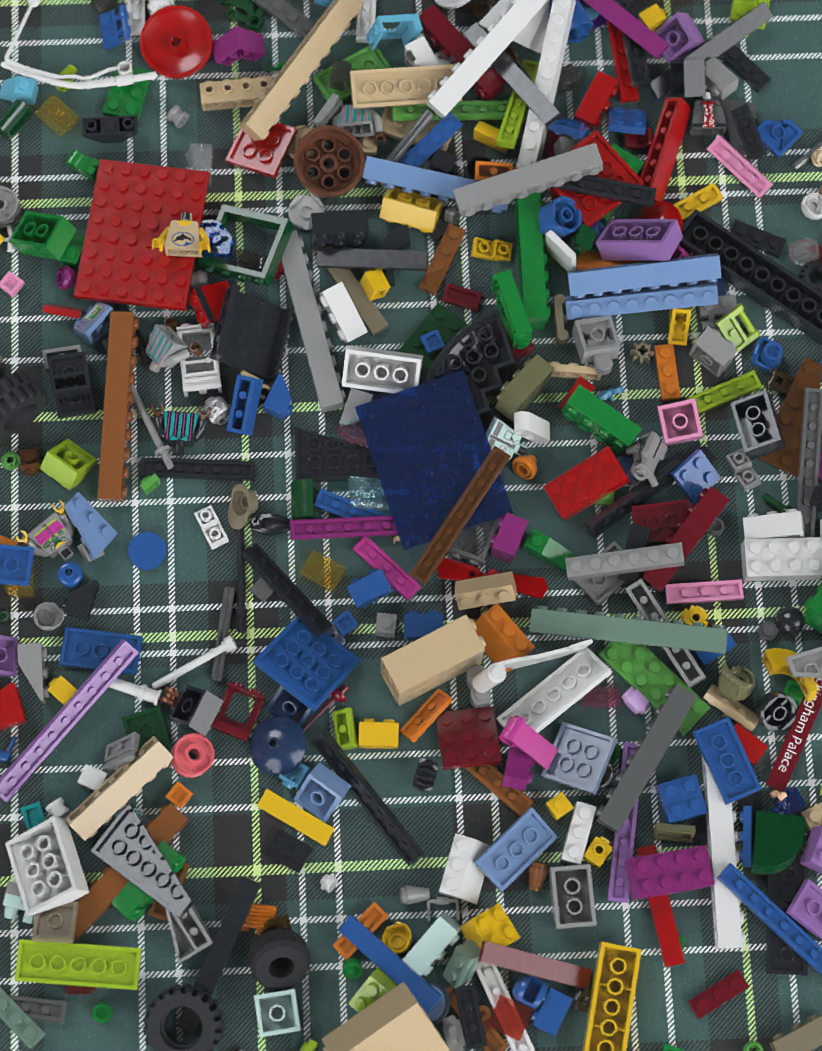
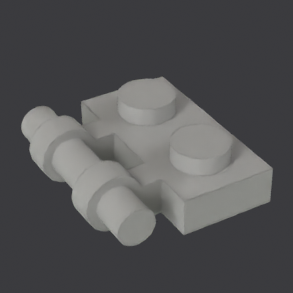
M735 294L718 296V304L698 306L700 318L707 317L708 321L701 322L702 329L708 326L711 329H716L714 323L717 320L714 317L724 316L737 305ZM736 317L735 319L740 325V319L739 317Z

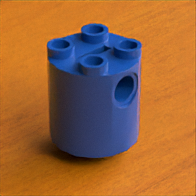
M550 0L548 20L550 17L553 0ZM575 0L576 4L567 44L582 42L593 27V22L579 0Z

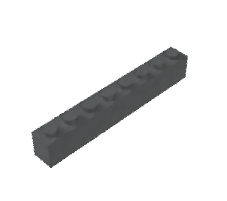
M678 684L674 688L670 687L664 696L667 698L665 704L662 705L660 703L655 712L658 716L654 722L650 720L645 729L648 732L645 738L640 737L635 746L638 748L635 755L631 754L625 763L628 765L626 771L623 772L621 770L615 780L619 783L615 789L611 787L605 797L609 800L605 806L601 804L596 813L599 816L596 821L615 833H618L697 698L695 694Z

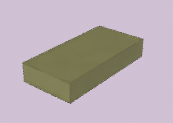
M655 823L653 830V839L692 843L695 835V826Z

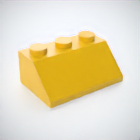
M394 187V190L389 189L383 197L379 218L389 223L396 222L402 226L408 225V228H417L424 233H432L434 231L444 201L437 200V198L432 196L430 198L419 195L420 193L412 191V194L405 193L399 187Z

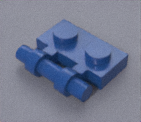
M125 5L119 6V12L113 9L99 15L103 48L106 50L122 45V37L124 41L131 40L130 34L132 31L131 26L128 24L129 12L126 11Z

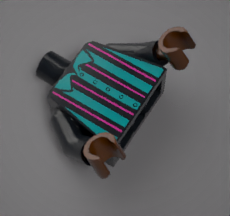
M160 402L161 408L156 410L154 403H152L151 410L155 413V428L160 438L165 440L166 445L173 446L172 454L174 456H184V448L193 447L194 443L198 442L206 433L208 422L206 416L211 412V408H207V413L202 412L201 405L198 408V413L163 411L162 414L163 404Z

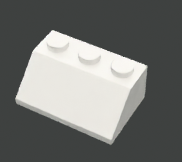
M455 833L438 894L477 905L485 874L474 861L490 845Z

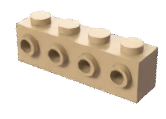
M261 75L257 78L243 77L237 80L224 79L217 82L205 81L204 83H199L203 111L254 106L273 81L272 76Z

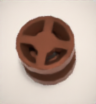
M166 686L164 689L165 693L159 698V701L174 708L181 693Z

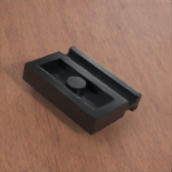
M278 829L265 855L300 874L314 848Z

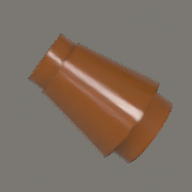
M533 861L532 865L529 866V890L541 892L549 871L547 869L548 864Z

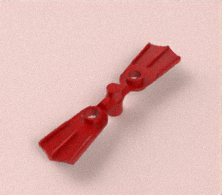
M445 557L436 569L439 579L456 581L499 574L495 569H490L488 573H482L475 566ZM469 573H473L475 576L471 577ZM513 574L516 592L542 599L548 591L544 577Z

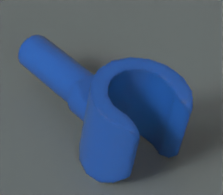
M13 736L7 751L0 750V762L7 763L11 760L12 750L18 739L16 736Z

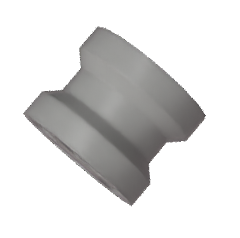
M175 105L168 112L166 119L169 122H173L175 127L179 129L188 121L189 114L183 112L179 105Z

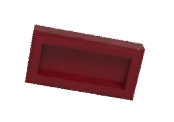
M447 283L442 302L478 312L483 293Z

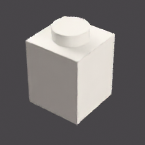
M86 764L77 782L95 791L110 776Z

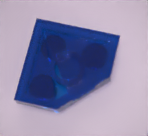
M201 220L200 227L205 230L210 239L211 250L209 253L208 250H203L202 257H232L235 240L218 220Z

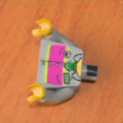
M59 500L61 503L60 508H55L52 503V507L56 511L29 534L19 530L23 533V537L19 539L14 535V539L23 542L25 547H34V555L44 558L49 556L52 559L60 555L66 561L74 554L68 547L73 543L74 526L66 510H64L63 501Z

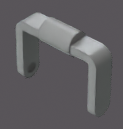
M449 896L428 900L427 923H431L430 904L449 905V903H456V922H460L459 901L457 899H449Z

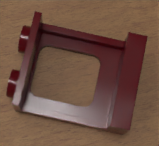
M233 681V684L227 682V689L222 698L221 709L216 715L211 728L247 742L265 697L257 689L252 688L250 691L245 689L244 685L239 682ZM235 693H240L255 700L250 716L244 724L225 716Z

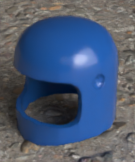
M522 974L514 984L513 996L517 1001L536 1009L547 993L548 983L533 975Z

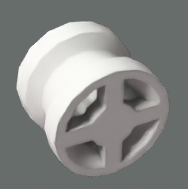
M62 797L56 799L45 808L48 813H51L52 817L55 816L61 819L71 811L68 807H65Z

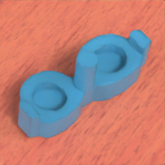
M612 386L609 390L600 392L598 398L604 401L609 397L610 401L613 402V394L625 392L622 386Z

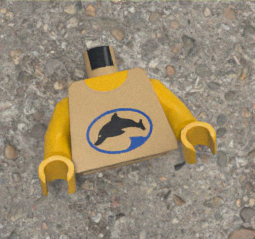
M189 212L181 213L180 221H171L170 226L166 227L158 238L152 240V250L159 248V251L162 252L164 246L166 256L202 257L203 250H208V253L211 252L209 237L205 230L199 227L198 222L192 221V214Z

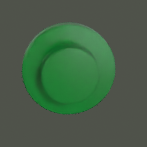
M104 1002L96 1004L92 1010L93 1019L98 1023L108 1022L113 1015L111 1006Z

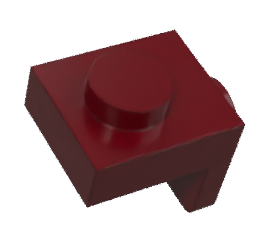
M646 127L645 135L623 133L624 149L644 150L649 147L653 140L651 127Z

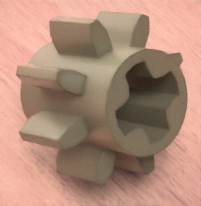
M644 341L639 345L634 343V349L630 350V354L634 355L632 362L637 361L639 365H642V362L645 361L649 363V357H652L654 354L653 351H650L651 344H644Z

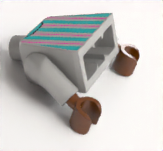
M352 104L344 105L341 112L333 118L332 126L341 127L355 137L374 136V133H376V146L378 147L379 140H383L386 146V138L382 134L381 117L373 109H353Z
M171 317L166 319V325L155 324L153 331L149 335V342L145 351L152 359L149 369L156 373L160 371L161 367L173 368L179 362L189 358L191 354L195 356L203 354V350L197 342L191 343L187 350L188 345L174 332L176 327H180V324Z

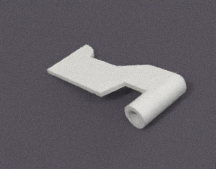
M589 639L565 648L491 664L473 678V687L477 692L485 693L506 678V668L510 667L512 670L576 654L592 644L593 641Z

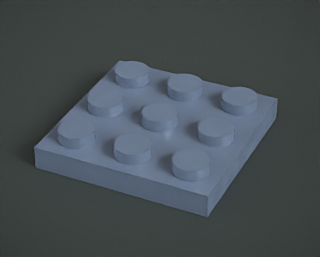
M562 722L553 744L558 751L548 769H543L541 776L545 779L596 795L617 740L601 733Z

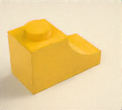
M691 307L670 309L668 344L687 345Z

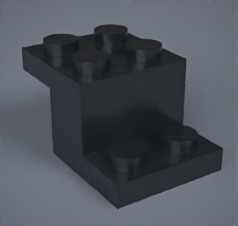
M86 352L47 357L52 394L56 400L58 418L63 419L96 414L92 378L88 370Z

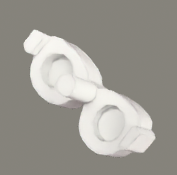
M11 224L6 226L9 237L4 239L5 242L9 241L16 229ZM8 242L7 252L14 251L16 248Z

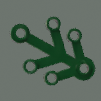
M220 0L223 6L231 5L246 11L247 16L237 13L235 9H228L226 11V18L229 21L237 20L246 24V28L249 31L259 32L263 28L262 16L265 10L259 7L256 13H254L252 8L255 3L253 1Z

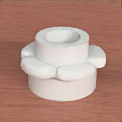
M335 874L323 876L320 881L321 890L331 892L336 887L338 879L334 877Z

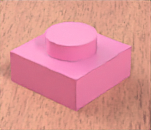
M11 271L0 281V289L13 298L25 285L24 281Z

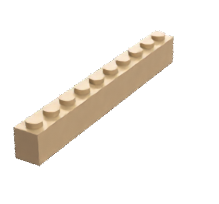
M333 0L240 123L239 127L254 141L263 140L269 135V129L280 120V114L289 108L291 99L298 96L300 87L310 80L311 77L309 75L312 71L319 68L321 59L330 53V47L340 40L342 31L348 29L351 25V19L360 13V7L363 5L361 0Z

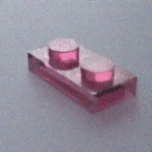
M594 687L581 698V708H621V687Z

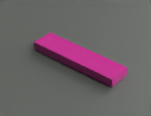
M363 537L352 548L372 569L384 570L392 587L407 601L421 589V586L370 538Z

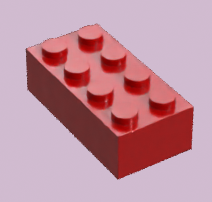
M607 446L547 483L543 488L561 518L567 521L631 480L612 449Z

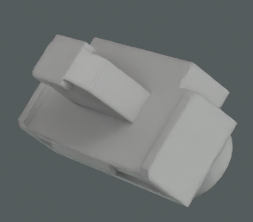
M456 1015L445 1017L442 1023L446 1044L450 1051H464L463 1046H466L461 1019L457 1020Z

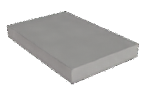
M613 541L601 553L622 551L623 549L616 541ZM618 575L573 580L597 607L626 583V581L618 580Z

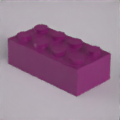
M706 845L639 856L624 861L633 901L704 889L715 885Z

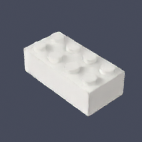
M348 345L345 352L342 386L417 397L423 355Z
M821 537L744 539L741 543L743 582L820 580L822 578Z

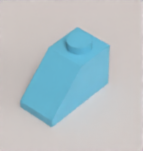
M16 76L3 80L0 99L9 101L18 99L26 104L35 105L39 91L36 79Z

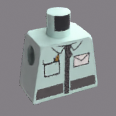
M494 417L478 449L489 454L495 445L511 455V459L514 453L519 456L524 455L527 446L519 443L521 436L515 434L512 428Z

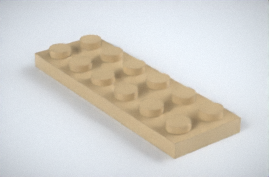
M456 64L350 71L353 109L426 104L429 101L428 95L434 89L436 91L439 90L441 87L439 83L445 76L450 77L453 74L451 69Z

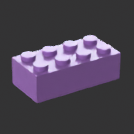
M610 219L596 244L602 260L669 261L683 235L677 219Z

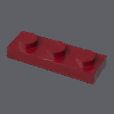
M738 969L687 1002L696 1017L700 1019L749 988V985Z

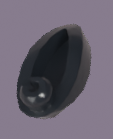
M261 514L251 519L250 526L255 532L262 535H279L290 531V519L279 514Z

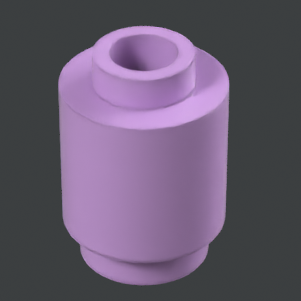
M631 686L621 696L624 700L623 703L635 715L638 713L642 715L650 708L647 705L650 701L637 688L634 689Z

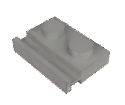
M333 93L315 117L313 123L316 124V128L332 126L333 118L341 112L344 106L342 100H339V95Z
M133 732L108 744L104 758L106 765L103 766V769L110 772L137 759L135 753L139 749L140 735Z

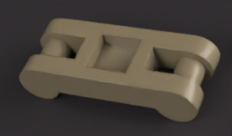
M562 294L555 295L552 304L556 343L559 346H564L569 336L568 331L564 329V325H567L566 314H563L562 311L565 297Z

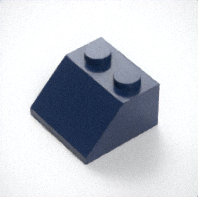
M281 685L266 708L275 717L290 718L298 723L300 727L305 724L314 712Z

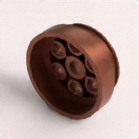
M320 126L309 131L298 143L294 155V170L298 181L308 192L322 198H337L350 192L358 184L365 166L364 152L359 141L349 131L337 126ZM325 142H331L333 144V149L326 150L323 147V144ZM309 151H315L318 157L316 159H310L307 156V153ZM346 151L349 154V158L343 160L340 158L339 153ZM330 160L333 163V167L327 169L324 167L323 162ZM314 169L318 175L315 178H311L307 174L308 170ZM341 170H347L349 172V177L342 178L339 172ZM325 179H331L333 181V186L326 187L323 181Z

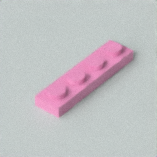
M718 135L707 148L713 156L759 198H762L773 185L721 135Z
M742 579L666 584L664 587L666 605L744 599Z

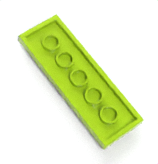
M19 939L14 981L138 990L142 948L33 942L32 940Z

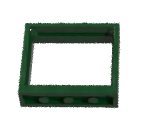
M222 204L209 236L211 252L208 253V250H203L202 257L198 263L203 268V271L209 272L210 275L215 273L227 279H230V277L236 278L243 283L249 281L257 286H271L294 227L287 218ZM229 220L278 231L262 272L213 261Z

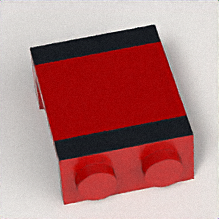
M234 279L196 287L189 295V303L193 307L196 319L201 324L202 329L207 328L210 322L219 320L226 288L235 284Z

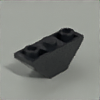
M137 115L82 118V136L103 144L122 143L138 134Z

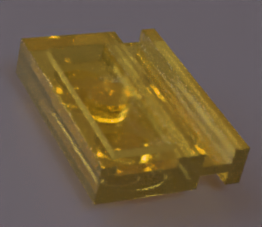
M54 94L40 106V109L35 111V115L61 138L63 134L80 121L79 116Z
M312 550L299 575L333 593L346 571V567Z

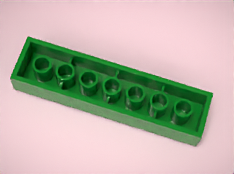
M535 192L529 194L526 198L515 199L520 298L532 330H544L545 325L549 323L550 306H548L549 288H547L548 270H546L547 253H545L546 235L540 232L538 219L539 209L544 206V201H542L543 192Z

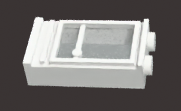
M200 323L198 325L182 324L180 327H176L177 335L188 345L187 350L193 342H197L203 350L201 356L191 354L189 358L180 362L185 397H189L188 392L199 391L200 394H206L208 389L218 388L219 393H222L219 361L209 358L215 336L214 323H210L205 329H202Z

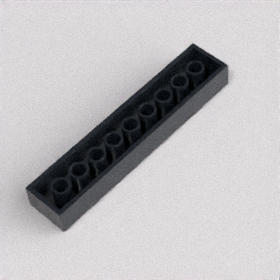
M694 209L683 224V238L679 245L690 256L718 253L720 257L721 278H724L726 282L822 345V292L697 209Z

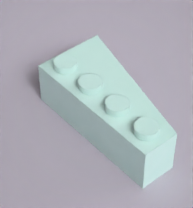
M444 912L403 958V961L420 976L423 974L426 977L434 968L431 964L435 959L440 961L447 953L444 950L447 945L453 946L460 938L457 934L460 932L459 927L461 925Z

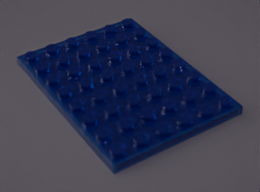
M463 370L355 407L404 551L432 541L491 452ZM500 474L462 531L499 519L501 516L504 517L507 512L513 514Z

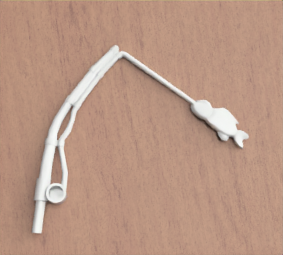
M27 0L30 6L5 54V61L1 62L3 68L9 69L23 77L71 89H91L115 85L119 87L131 85L134 82L157 79L156 71L133 75L132 65L128 61H122L117 66L106 68L85 77L70 74L58 75L12 61L9 56L32 8L37 7L42 0ZM118 70L119 76L91 80L105 73ZM71 78L82 80L84 82H69L58 79Z

